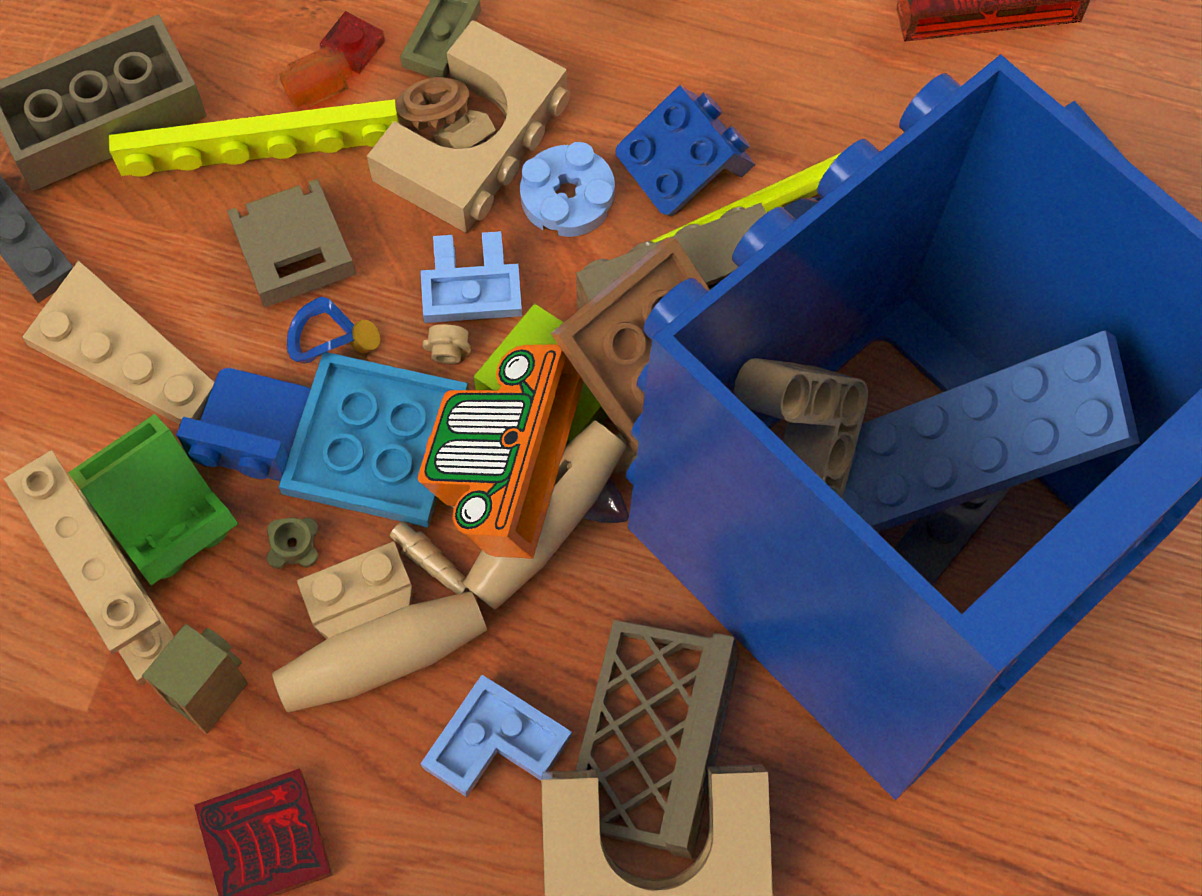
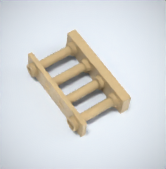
M51 450L7 476L4 480L112 654L119 651L136 681L143 686L147 683L142 677L143 673L173 639L174 635L98 514L81 490L76 489L58 458Z

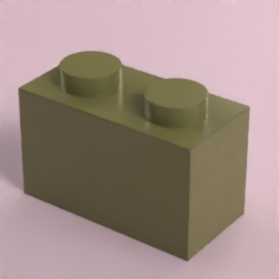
M186 623L142 675L166 704L206 734L248 684L238 669L242 661L230 651L232 646L207 627L200 634Z

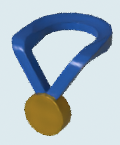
M321 296L304 305L294 316L288 330L287 352L292 360L303 364L310 363L323 353L348 343L356 351L368 353L378 347L380 333L377 327L368 320H361L353 324L330 299ZM326 312L347 333L316 346L303 353L301 350L300 338L303 327L313 316Z

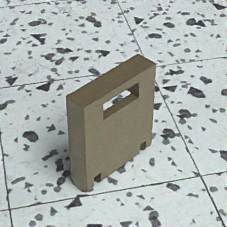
M318 179L308 182L310 193L303 195L301 187L298 185L245 204L249 215L241 217L236 207L227 210L264 308L356 275L352 258ZM322 253L325 262L279 278L277 268Z

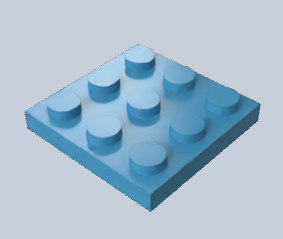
M323 353L279 484L281 494L429 528L438 498L418 481V473L426 451L427 440L431 435L444 394L450 390H469L468 383L333 353Z

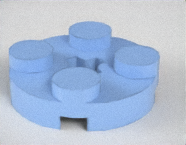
M574 142L570 145L548 148L526 161L523 165L520 183L522 208L527 218L542 230L543 226L548 229L557 230L559 236L565 237L589 233L604 222L607 217V211L612 206L615 196L613 173L606 161L601 156L595 154L592 147L584 142ZM565 183L577 186L575 188V196L568 198L565 193L556 194L555 191L560 188V185Z

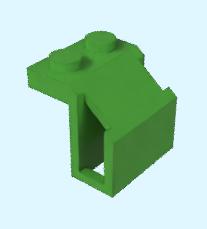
M156 414L68 472L150 585H153L160 579L169 578L176 574L183 567L185 561L202 549L210 548L220 543L226 537L228 531L238 525L229 509L209 488L170 429Z

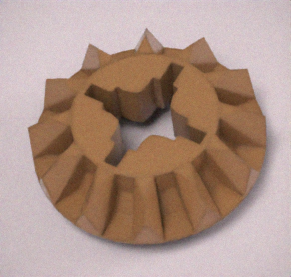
M433 77L421 80L406 89L398 97L396 108L404 126H415L417 131L433 126L437 130L439 125L444 123L454 124L455 117L465 115L467 113V105L471 102L469 90L463 82L452 78Z

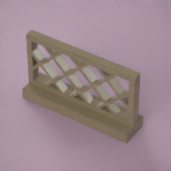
M613 620L575 770H590L591 767L593 770H598V788L603 785L616 806L615 810L599 819L601 836L670 851L674 856L694 859L708 797V766H715L740 654L734 636L713 633V638ZM623 637L646 641L653 655L627 670L619 658ZM655 643L666 644L667 646L659 650ZM682 648L702 651L698 668L678 680L665 660ZM660 663L673 684L649 700H646L633 679ZM617 665L622 674L613 679ZM628 683L641 702V705L614 721L606 708L608 697L611 693ZM694 684L692 696L690 698L685 689L690 685ZM680 693L689 707L686 720L666 731L653 709ZM648 713L661 736L634 752L621 729ZM605 716L610 725L600 730L603 717ZM616 733L629 756L602 773L593 759L596 745ZM683 734L678 750L673 740ZM668 744L677 758L674 772L654 784L640 761ZM636 765L649 788L621 805L608 781ZM670 786L666 803L660 792ZM654 796L665 811L659 834L637 830L627 814ZM622 817L628 827L618 826L612 823Z

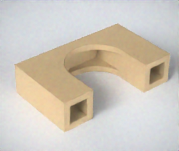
M474 20L469 23L447 52L450 78L463 82L470 91L491 101L503 112L506 119L500 130L491 139L471 148L453 149L437 145L393 121L367 155L373 182L465 233L468 232L476 220L481 221L487 216L493 205L496 192L502 184L508 185L517 174L521 158L528 149L533 151L539 145L543 138L546 124L553 115L559 116L564 111L570 98V91L567 90V69Z
M762 764L708 766L709 833L706 844L699 857L687 869L663 879H646L634 876L619 867L607 853L600 835L598 770L542 772L545 896H773L768 771Z

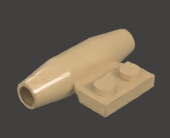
M595 420L565 446L534 558L494 557L482 550L463 584L493 609L496 610L545 566L594 505L626 449L625 443Z
M393 541L296 580L311 622L316 632L320 633L326 640L274 671L272 677L287 713L353 698L428 667L487 631V627L472 591L412 604L413 593L415 592Z

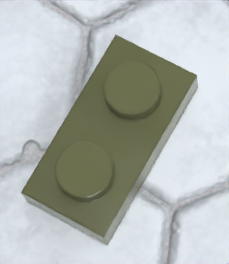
M430 0L400 56L402 67L432 78H446L449 74L447 52L472 20H477L481 12L480 0Z

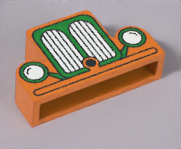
M558 344L522 345L508 351L497 366L496 378L501 386L499 390L447 391L442 398L431 435L427 440L426 451L417 477L418 481L448 506H455L452 517L455 527L486 554L494 557L533 559L559 471V464L563 457L584 383Z

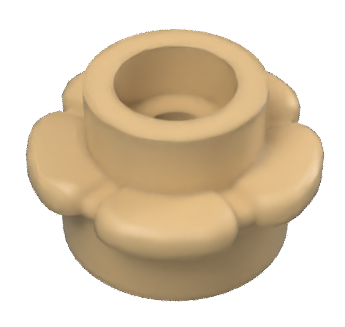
M439 324L431 326L429 328L428 340H424L422 344L426 351L432 352V360L443 364L459 363L461 356H466L471 352V345L468 343V331L455 325Z

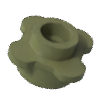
M285 518L272 521L267 528L271 550L267 553L266 558L270 566L280 569L286 564H300L305 568L314 565L318 560V552L314 549V537L319 531L317 523L311 518H303L302 520ZM291 539L297 540L295 547L288 546V542Z

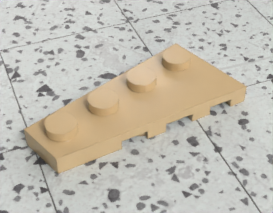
M79 260L22 337L29 347L179 425L183 417L195 420L201 419L215 384L212 379Z

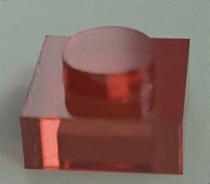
M345 11L319 45L322 55L360 74L384 44L385 38L381 29Z

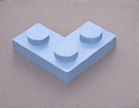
M481 675L420 764L424 770L465 797H468L497 752L541 780L542 772L550 771L571 739L572 731L489 678Z

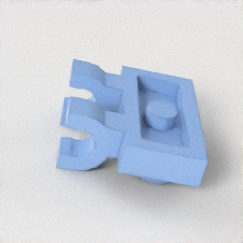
M501 231L482 233L484 266L456 268L453 235L433 236L435 269L421 270L422 306L425 323L522 316L518 264L504 265Z

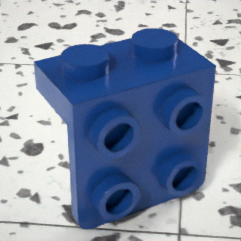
M681 85L665 98L616 147V155L656 208L667 216L675 215L724 168L743 177L756 165L745 152L750 147L746 139L733 126L727 129L718 117L723 112L717 103L705 92L698 96Z
M224 368L219 371L200 421L183 417L176 436L188 457L198 464L208 467L221 466L237 470L255 479L269 478L281 481L311 389L306 386L241 370Z

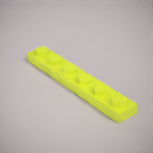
M395 99L111 134L109 135V151L121 176L132 175L142 177L159 171L175 169L190 171L207 165L223 163L238 165L254 159L270 157L285 159L302 153L318 151L333 153L342 148L366 145L374 147L393 121L399 124Z

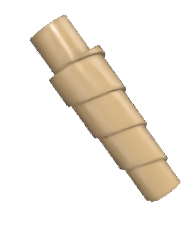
M404 521L395 526L390 533V537L403 548L401 554H405L417 566H421L428 574L438 579L454 593L461 594L469 591L463 584L466 577L457 570V567L444 556L443 552L422 531L416 533Z

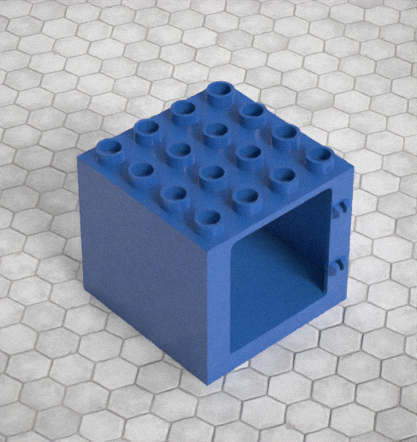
M1001 54L962 86L947 73L940 74L932 79L918 92L904 111L899 122V128L904 131L902 135L882 151H879L867 139H860L850 145L834 160L821 178L817 192L823 199L797 220L783 207H777L767 212L749 228L737 244L732 255V261L738 268L709 291L695 278H689L679 283L656 304L648 315L643 327V332L652 340L649 362L637 380V387L645 394L643 412L631 430V435L639 443L637 458L630 465L626 473V479L633 485L628 529L895 801L1148 556L1202 499V222ZM1106 330L1116 336L1140 443L1038 477L1037 479L1072 511L961 614L770 430L781 419L749 410L735 396V381L742 366L748 360L754 358L817 366L837 372L870 343L885 341L893 345L940 390L945 392Z

